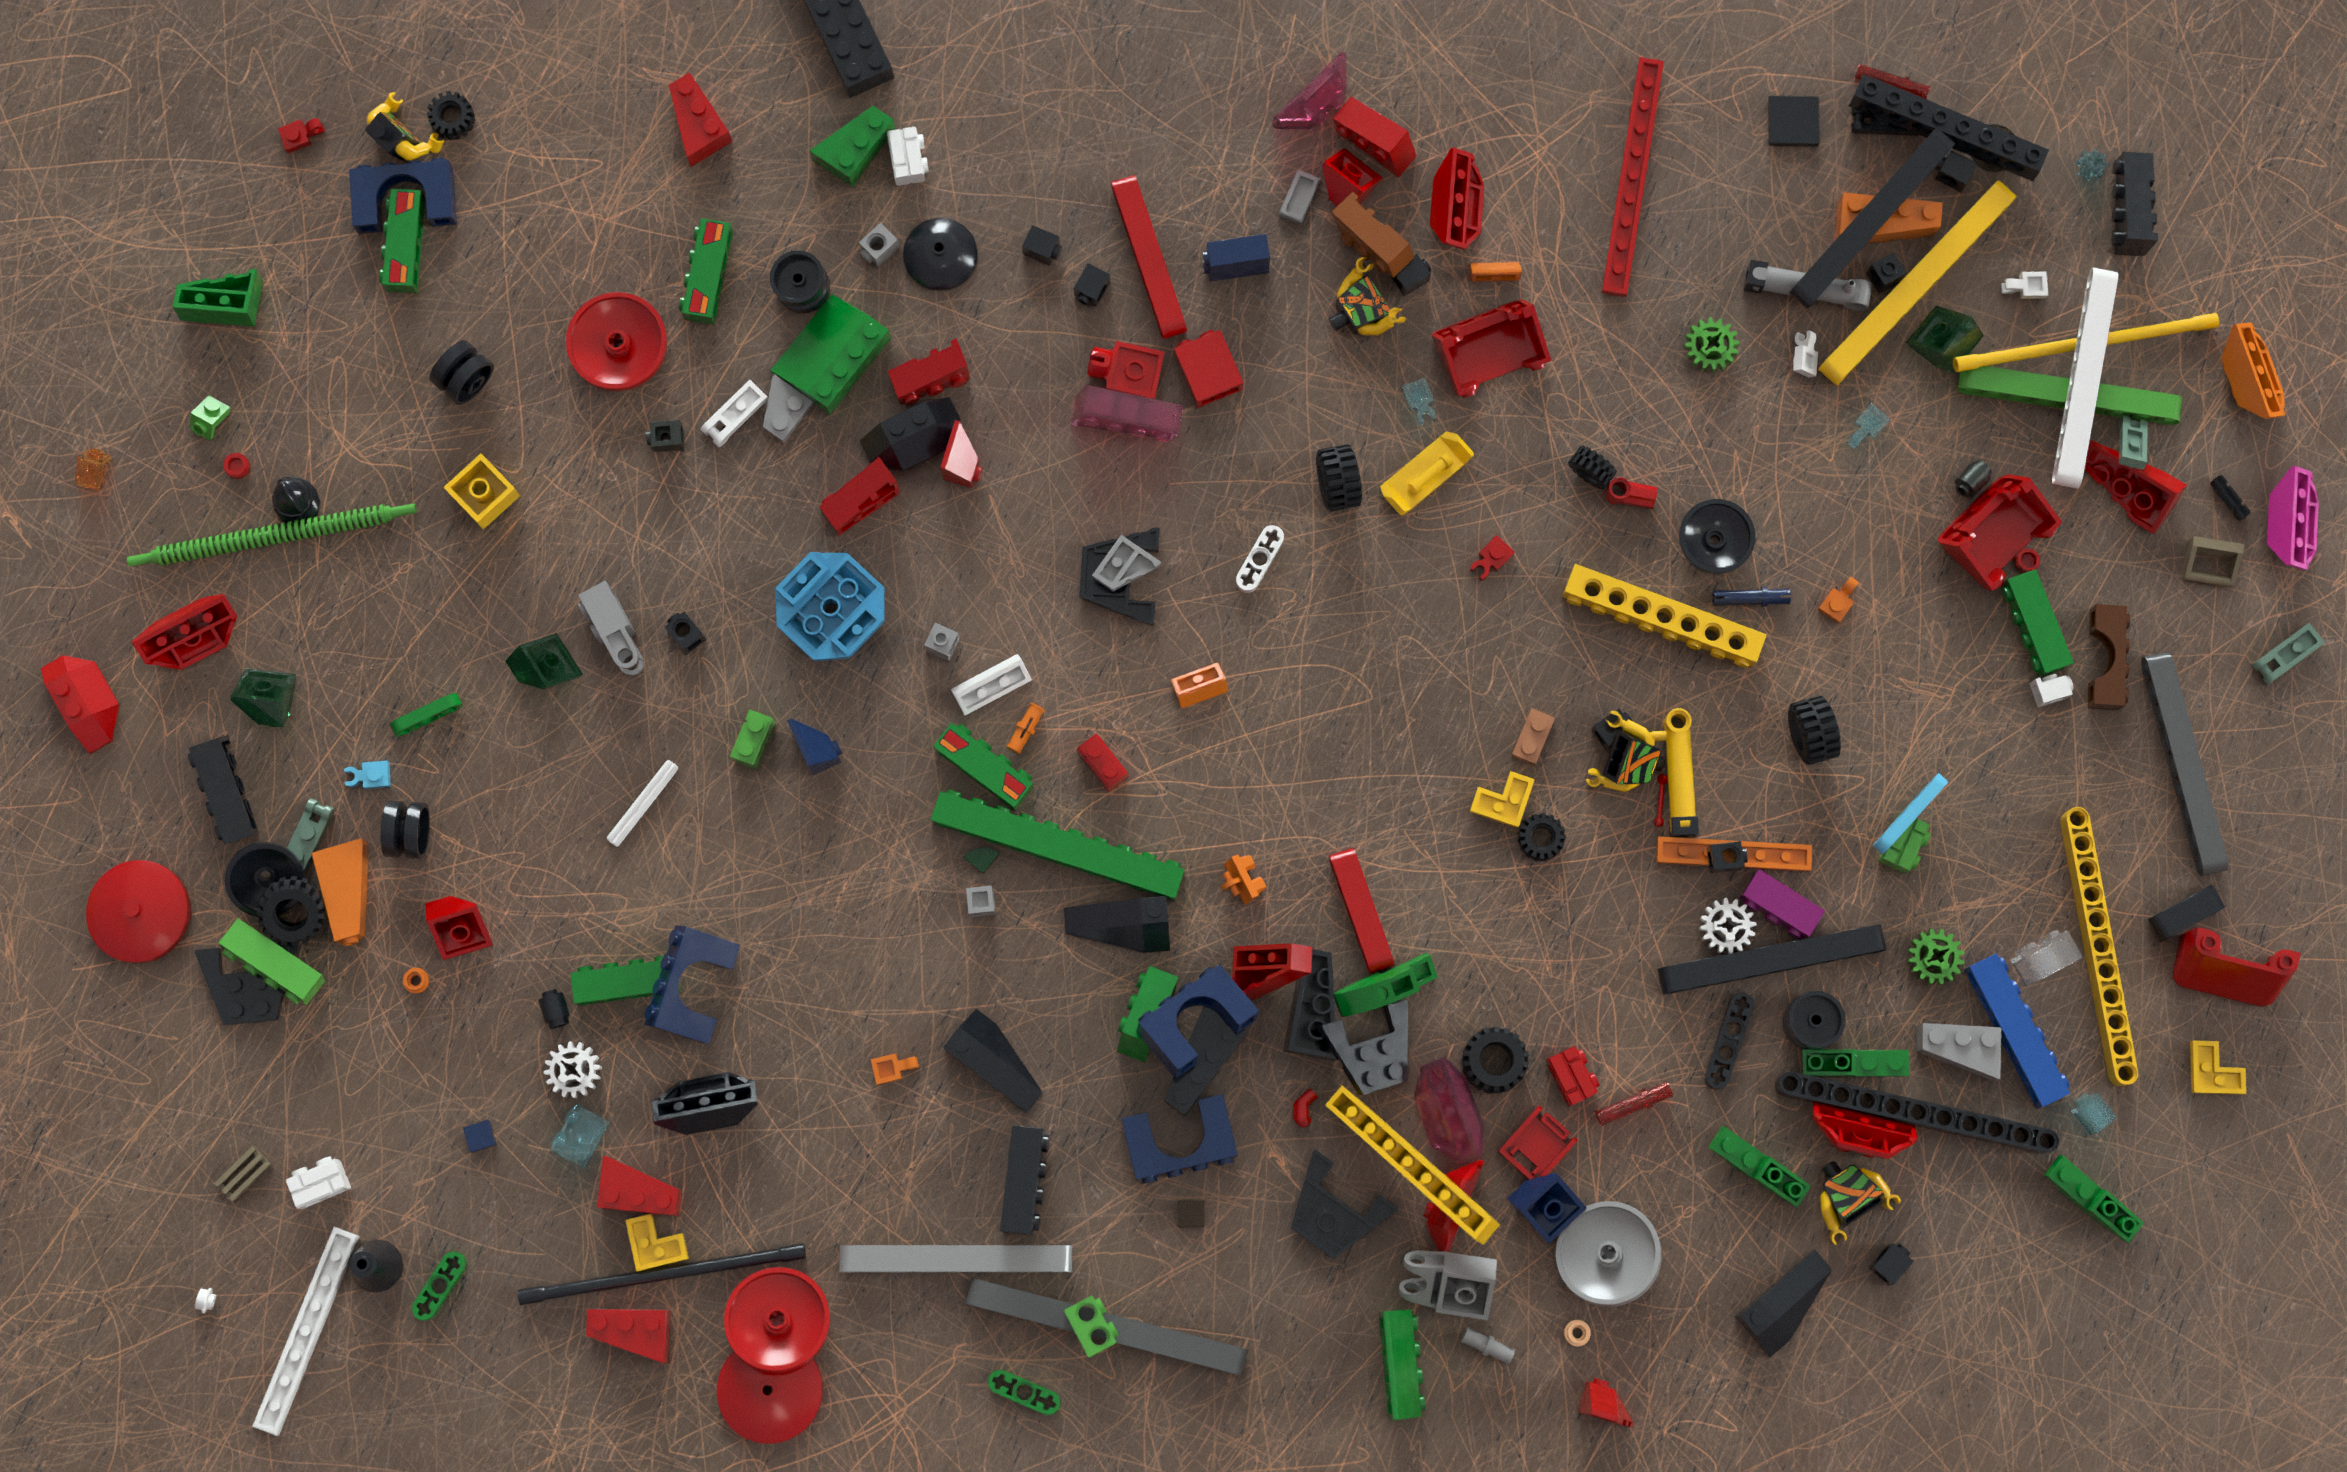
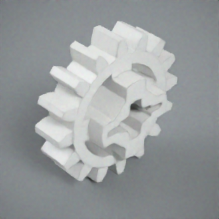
M1724 898L1722 905L1717 900L1712 903L1714 909L1710 907L1705 909L1708 916L1700 917V920L1705 925L1700 926L1699 931H1705L1706 933L1701 938L1702 941L1709 939L1708 948L1717 946V953L1719 954L1724 949H1726L1727 954L1733 953V948L1737 952H1741L1743 950L1741 944L1745 946L1750 945L1751 942L1747 937H1754L1756 934L1750 930V928L1756 926V922H1750L1749 920L1754 915L1753 912L1746 914L1745 909L1747 905L1744 904L1738 907L1737 899L1729 904L1728 899ZM1720 911V919L1711 922L1713 916ZM1733 911L1737 913L1742 920H1739L1737 917H1735L1733 915ZM1727 921L1728 925H1733L1736 927L1732 928L1728 932L1727 928H1722L1719 926L1723 925ZM1744 931L1742 937L1735 942V934ZM1713 933L1719 935L1722 938V942L1718 940Z
M568 1042V1048L566 1049L563 1045H558L560 1052L555 1053L551 1051L552 1061L545 1060L550 1069L545 1070L544 1074L551 1076L546 1083L548 1085L555 1084L553 1092L558 1093L562 1090V1097L567 1098L569 1092L574 1099L578 1098V1092H581L584 1096L588 1095L586 1088L595 1089L596 1086L592 1083L593 1080L601 1079L596 1074V1071L601 1070L602 1066L595 1065L599 1056H590L593 1049L588 1047L584 1051V1044L580 1042L576 1048L573 1042ZM570 1053H579V1055L571 1059L564 1057ZM565 1063L568 1065H572L574 1067L576 1066L575 1069L578 1071L577 1073L581 1077L570 1074V1070L568 1069L569 1067H567ZM587 1063H589L590 1068L589 1075H586L585 1071ZM557 1065L560 1066V1075L558 1078L556 1074ZM578 1081L581 1083L577 1087H566L571 1082Z

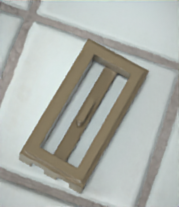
M252 1146L214 1184L232 1202H235L272 1164L255 1146ZM253 1155L256 1156L232 1181L225 1185ZM261 1161L263 1164L233 1193L231 1189Z

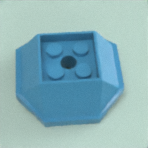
M810 552L775 588L777 628L814 662L850 659L885 622L884 586L848 553ZM830 603H835L838 605L837 611L832 614L826 613L825 607Z

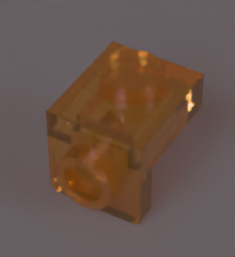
M90 448L78 455L74 484L95 490L103 488L105 464L111 461V455L104 454L102 450Z

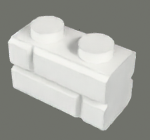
M916 127L888 131L887 136L896 185L924 182V173L929 172L927 157H921L920 150L925 149L923 134L918 135Z
M326 1157L316 1162L317 1167L307 1170V1167H303L292 1172L293 1177L286 1179V1183L297 1209H305L351 1189L340 1160H332L331 1157Z

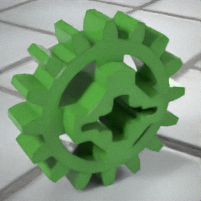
M1709 317L1707 324L1701 319L1697 324L1698 327L1691 326L1690 332L1692 334L1687 333L1685 337L1688 343H1685L1684 349L1690 350L1686 358H1694L1692 366L1702 365L1701 371L1703 372L1706 367H1710L1711 373H1714L1717 366L1723 371L1726 367L1725 363L1731 365L1734 361L1732 357H1736L1739 352L1735 348L1738 347L1740 342L1733 340L1737 332H1729L1731 324H1727L1725 327L1722 326V319H1719L1717 323H1713L1712 317ZM1724 338H1725L1726 341H1727L1728 349H1727V347L1724 345V341H1723ZM1717 340L1715 346L1705 351L1708 344L1714 343ZM1695 342L1700 346L1699 352L1696 349Z
M1929 929L1927 935L1924 932L1918 934L1920 941L1917 939L1911 941L1914 948L1907 950V953L1912 955V958L1908 959L1907 963L1914 964L1915 967L1910 971L1911 973L1917 971L1920 973L1918 976L1919 981L1926 977L1928 985H1931L1934 980H1936L1938 985H1942L1944 978L1950 982L1953 980L1952 974H1960L1961 971L1957 966L1964 965V961L1959 959V956L1963 955L1964 951L1957 949L1961 942L1953 943L1952 933L1944 936L1943 929H1940L1937 934H1935L1933 929ZM1932 940L1940 941L1944 943L1945 946L1937 945L1935 941ZM1920 949H1922L1923 951V957L1921 961L1919 958ZM1944 952L1937 960L1927 962L1934 954ZM1950 953L1952 955L1951 965L1948 963ZM1926 968L1935 969L1939 974L1931 973Z

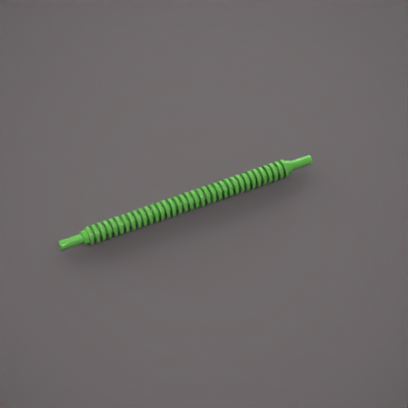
M415 503L392 508L390 505L380 504L379 507L377 505L373 506V510L369 506L366 507V510L365 508H360V511L354 509L353 513L351 510H348L346 513L345 511L340 512V515L338 512L333 515L327 514V518L325 515H321L320 518L318 516L314 517V520L311 517L307 518V521L306 519H301V521L295 520L294 523L292 521H289L287 524L284 522L281 523V526L280 524H275L274 526L268 525V528L263 526L261 529L257 527L255 530L252 528L248 529V531H236L235 534L233 532L222 534V537L221 535H216L215 537L209 536V539L204 537L202 540L198 538L196 541L193 539L189 540V542H177L176 545L174 543L166 544L163 547L157 546L156 549L151 550V553L127 557V563L129 567L148 563L164 566L166 564L170 565L172 562L174 564L179 561L185 562V559L186 561H191L192 559L197 560L198 557L202 559L205 556H217L218 553L219 555L229 554L231 550L234 553L238 550L244 551V548L245 550H250L251 547L252 549L257 548V546L261 548L264 545H276L277 542L278 544L290 542V539L293 542L297 539L303 540V537L305 539H309L310 536L314 538L316 534L318 537L323 534L329 535V531L331 534H335L336 531L341 533L342 528L346 532L349 531V528L350 530H355V527L357 529H361L362 526L367 528L369 525L373 527L375 523L377 526L382 523L388 524V521L393 520V517L417 513V507Z

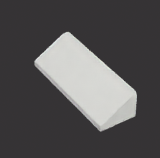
M1017 654L957 685L951 691L963 714L967 715L1032 681L1022 659Z

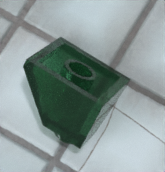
M557 633L519 645L505 660L518 682L543 690L583 675Z
M245 668L230 696L231 701L258 725L284 727L291 713L296 674Z

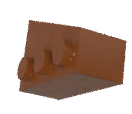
M1354 192L1332 211L1341 234L1340 240L1348 248L1351 246L1355 248L1360 257H1367L1366 261L1368 259L1371 260L1381 273L1384 274L1386 272L1394 278L1414 259L1410 244L1387 223L1383 225L1373 217L1375 212L1370 207L1365 210L1359 204L1358 196Z

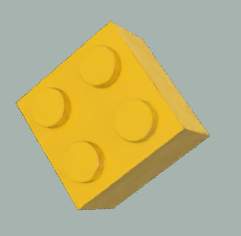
M481 453L443 487L483 530L520 497L517 490Z

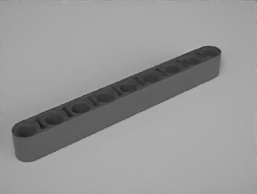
M2169 652L2142 657L2143 675L2197 872L2200 876L2227 871V855L2173 658Z

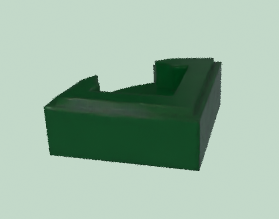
M976 848L968 852L963 858L984 874L1000 854L990 848Z

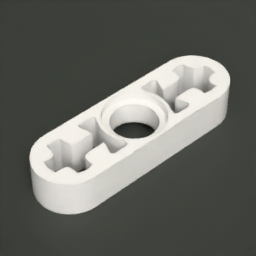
M1267 526L1260 534L1237 574L1236 585L1240 591L1244 593L1255 591L1283 544L1284 534L1278 526ZM1275 532L1277 533L1276 538L1279 541H1273L1269 546V550L1264 548L1268 542L1266 535H1272ZM1256 553L1266 555L1267 562L1264 565L1258 566L1253 562L1252 558ZM1249 565L1255 570L1252 576L1254 584L1244 586L1241 577H1248L1251 569L1246 567Z

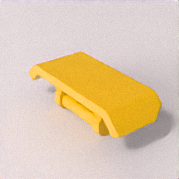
M1446 431L1380 486L1382 494L1392 507L1403 516L1466 465L1474 456V453L1458 434Z

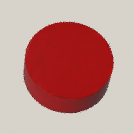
M232 453L225 458L223 469L231 478L242 479L250 471V462L243 454Z

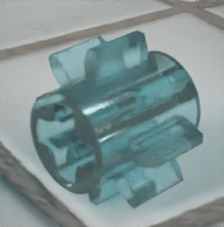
M2096 148L2090 153L2084 150L2081 153L2082 159H2078L2075 163L2076 166H2080L2078 175L2087 177V181H2090L2093 176L2100 179L2103 176L2102 170H2106L2109 164L2104 163L2106 154L2097 152Z

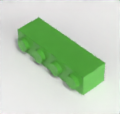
M239 918L219 941V945L223 950L221 952L222 955L232 962H235L237 959L243 963L242 968L251 975L256 976L258 973L264 977L265 980L263 982L273 990L280 988L286 992L284 996L296 1005L301 1002L307 1006L325 983L322 974Z

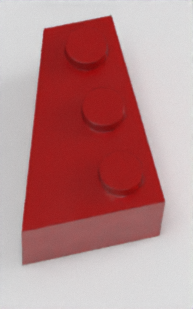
M690 72L669 84L690 167L733 142L728 129Z
M1350 97L1333 117L1336 132L1342 138L1350 140L1398 178L1417 157L1408 130L1353 97Z
M878 457L835 494H830L824 498L819 508L837 535L840 536L899 495L900 490L896 479Z
M1293 943L1234 946L1232 979L1246 996L1253 1001L1310 974L1312 947Z
M603 1155L597 1208L679 1217L682 1190Z
M587 1309L586 1336L655 1361L669 1364L671 1310Z

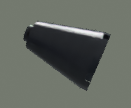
M370 1240L363 1243L354 1252L350 1261V1271L355 1283L363 1290L382 1292L390 1289L399 1280L404 1264L401 1253L394 1245L384 1240Z

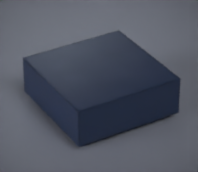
M490 1120L463 1128L470 1153L497 1145Z

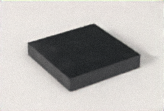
M1769 96V146L1818 147L1819 97Z

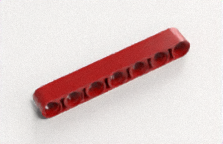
M1132 175L1112 181V191L1162 339L1186 333L1187 328L1136 176Z

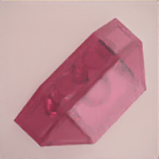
M1344 51L1339 53L1331 63L1273 117V127L1275 129H1312L1316 124L1321 125L1327 119L1328 112L1333 107L1337 109L1343 104L1346 99V53Z
M1446 1057L1422 1065L1414 1099L1432 1147L1452 1159L1456 1164L1482 1156L1484 1125L1466 1078Z

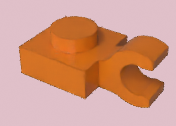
M1850 577L1840 592L1833 587L1818 610L1839 624L1854 603L1848 597L1859 582Z
M894 1053L871 1059L876 1085L903 1079L901 1071L920 1068L918 1059L915 1056L898 1060V1055Z

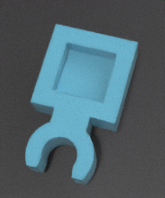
M389 761L362 763V770H357L354 767L344 769L345 773H354L355 775L354 780L345 782L347 787L353 788L362 782L364 789L391 787Z

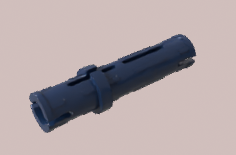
M1761 587V590H1713L1712 597L1722 596L1723 599H1712L1713 606L1761 604V607H1767L1768 604L1790 605L1791 598H1780V595H1791L1790 588L1767 589V587Z

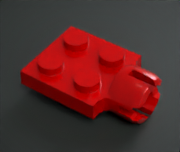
M1116 341L1114 348L1110 350L1093 347L1087 374L1091 377L1103 379L1106 382L1105 391L1154 401L1165 352Z

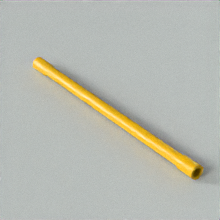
M2216 313L2194 316L2190 319L2109 332L2106 345L2188 331L2218 328L2219 317ZM2077 338L1979 355L1971 354L1954 357L1953 368L1955 372L1978 369L1983 366L2075 351Z

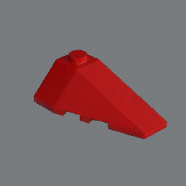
M2093 440L2089 441L2084 469L2098 484H2102L2112 495L2110 498L2123 507L2128 513L2126 515L2132 522L2155 534L2176 506L2187 485L2170 474L2146 464L2144 470L2119 464L2118 451Z

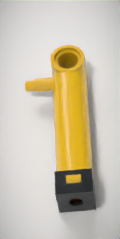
M1682 708L1673 709L1667 714L1663 720L1664 731H1652L1649 733L1655 741H1666L1670 805L1669 837L1695 838L1699 834L1698 816H1696L1690 732L1692 719L1688 711ZM1671 718H1680L1683 721V728H1675L1671 723Z

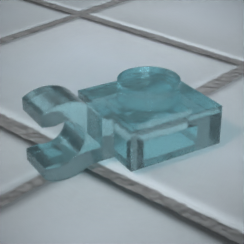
M1871 403L1854 422V425L1859 429L1847 443L1855 449L1866 435L1873 440L1891 419Z

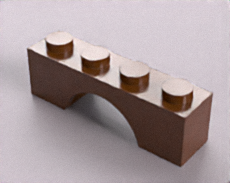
M2096 604L2090 609L2089 634L2098 638L2104 644L2109 655V664L2103 676L2095 678L2088 683L2089 709L2119 710L2128 702L2129 690L2125 688V679L2129 676V664L2126 663V654H2128L2130 649V640L2126 638V629L2130 626V614H2127V606Z

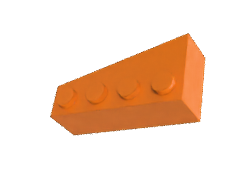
M1842 193L1837 203L1835 240L1875 197L1874 195ZM1906 199L1867 243H1885L1896 239L1907 240L1935 236L1941 227L1943 203Z

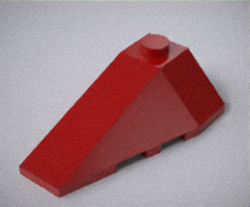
M1594 1378L1593 1383L1586 1382L1578 1410L1579 1413L1622 1426L1633 1427V1421L1615 1389L1608 1387L1609 1382Z

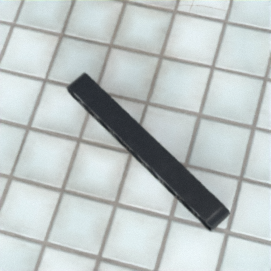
M1936 127L1791 289L1789 294L1808 309L1951 150L1955 143Z
M1879 924L1666 966L1657 970L1662 993L1666 995L1886 951L1887 948L1882 927Z

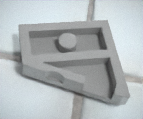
M774 374L763 423L764 430L785 443L814 405L813 401Z
M1121 535L1095 570L1092 578L1111 591H1115L1160 567L1161 561Z

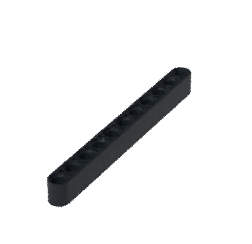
M1786 1072L1775 1081V1089L1780 1095L1810 1103L1814 1101L2038 1154L2055 1151L2059 1145L2058 1135L2053 1130L1796 1072ZM1785 1077L1793 1080L1794 1089L1792 1091H1788L1783 1087ZM1811 1083L1819 1086L1820 1093L1817 1097L1812 1096L1808 1091ZM1836 1089H1841L1845 1093L1843 1103L1838 1102L1834 1098ZM1862 1094L1870 1098L1871 1105L1869 1108L1861 1106L1860 1097ZM1888 1100L1893 1101L1896 1105V1112L1894 1114L1886 1111L1885 1104ZM1913 1106L1921 1109L1922 1116L1919 1120L1914 1119L1911 1115ZM1938 1112H1943L1947 1116V1123L1944 1126L1940 1125L1937 1121ZM1965 1117L1969 1118L1973 1123L1971 1131L1965 1130L1962 1126V1121ZM1990 1123L1998 1127V1135L1996 1137L1991 1136L1988 1132ZM2016 1129L2021 1130L2024 1134V1139L2021 1143L2017 1142L2014 1138V1131ZM2042 1134L2049 1138L2050 1144L2047 1149L2040 1145L2039 1139Z

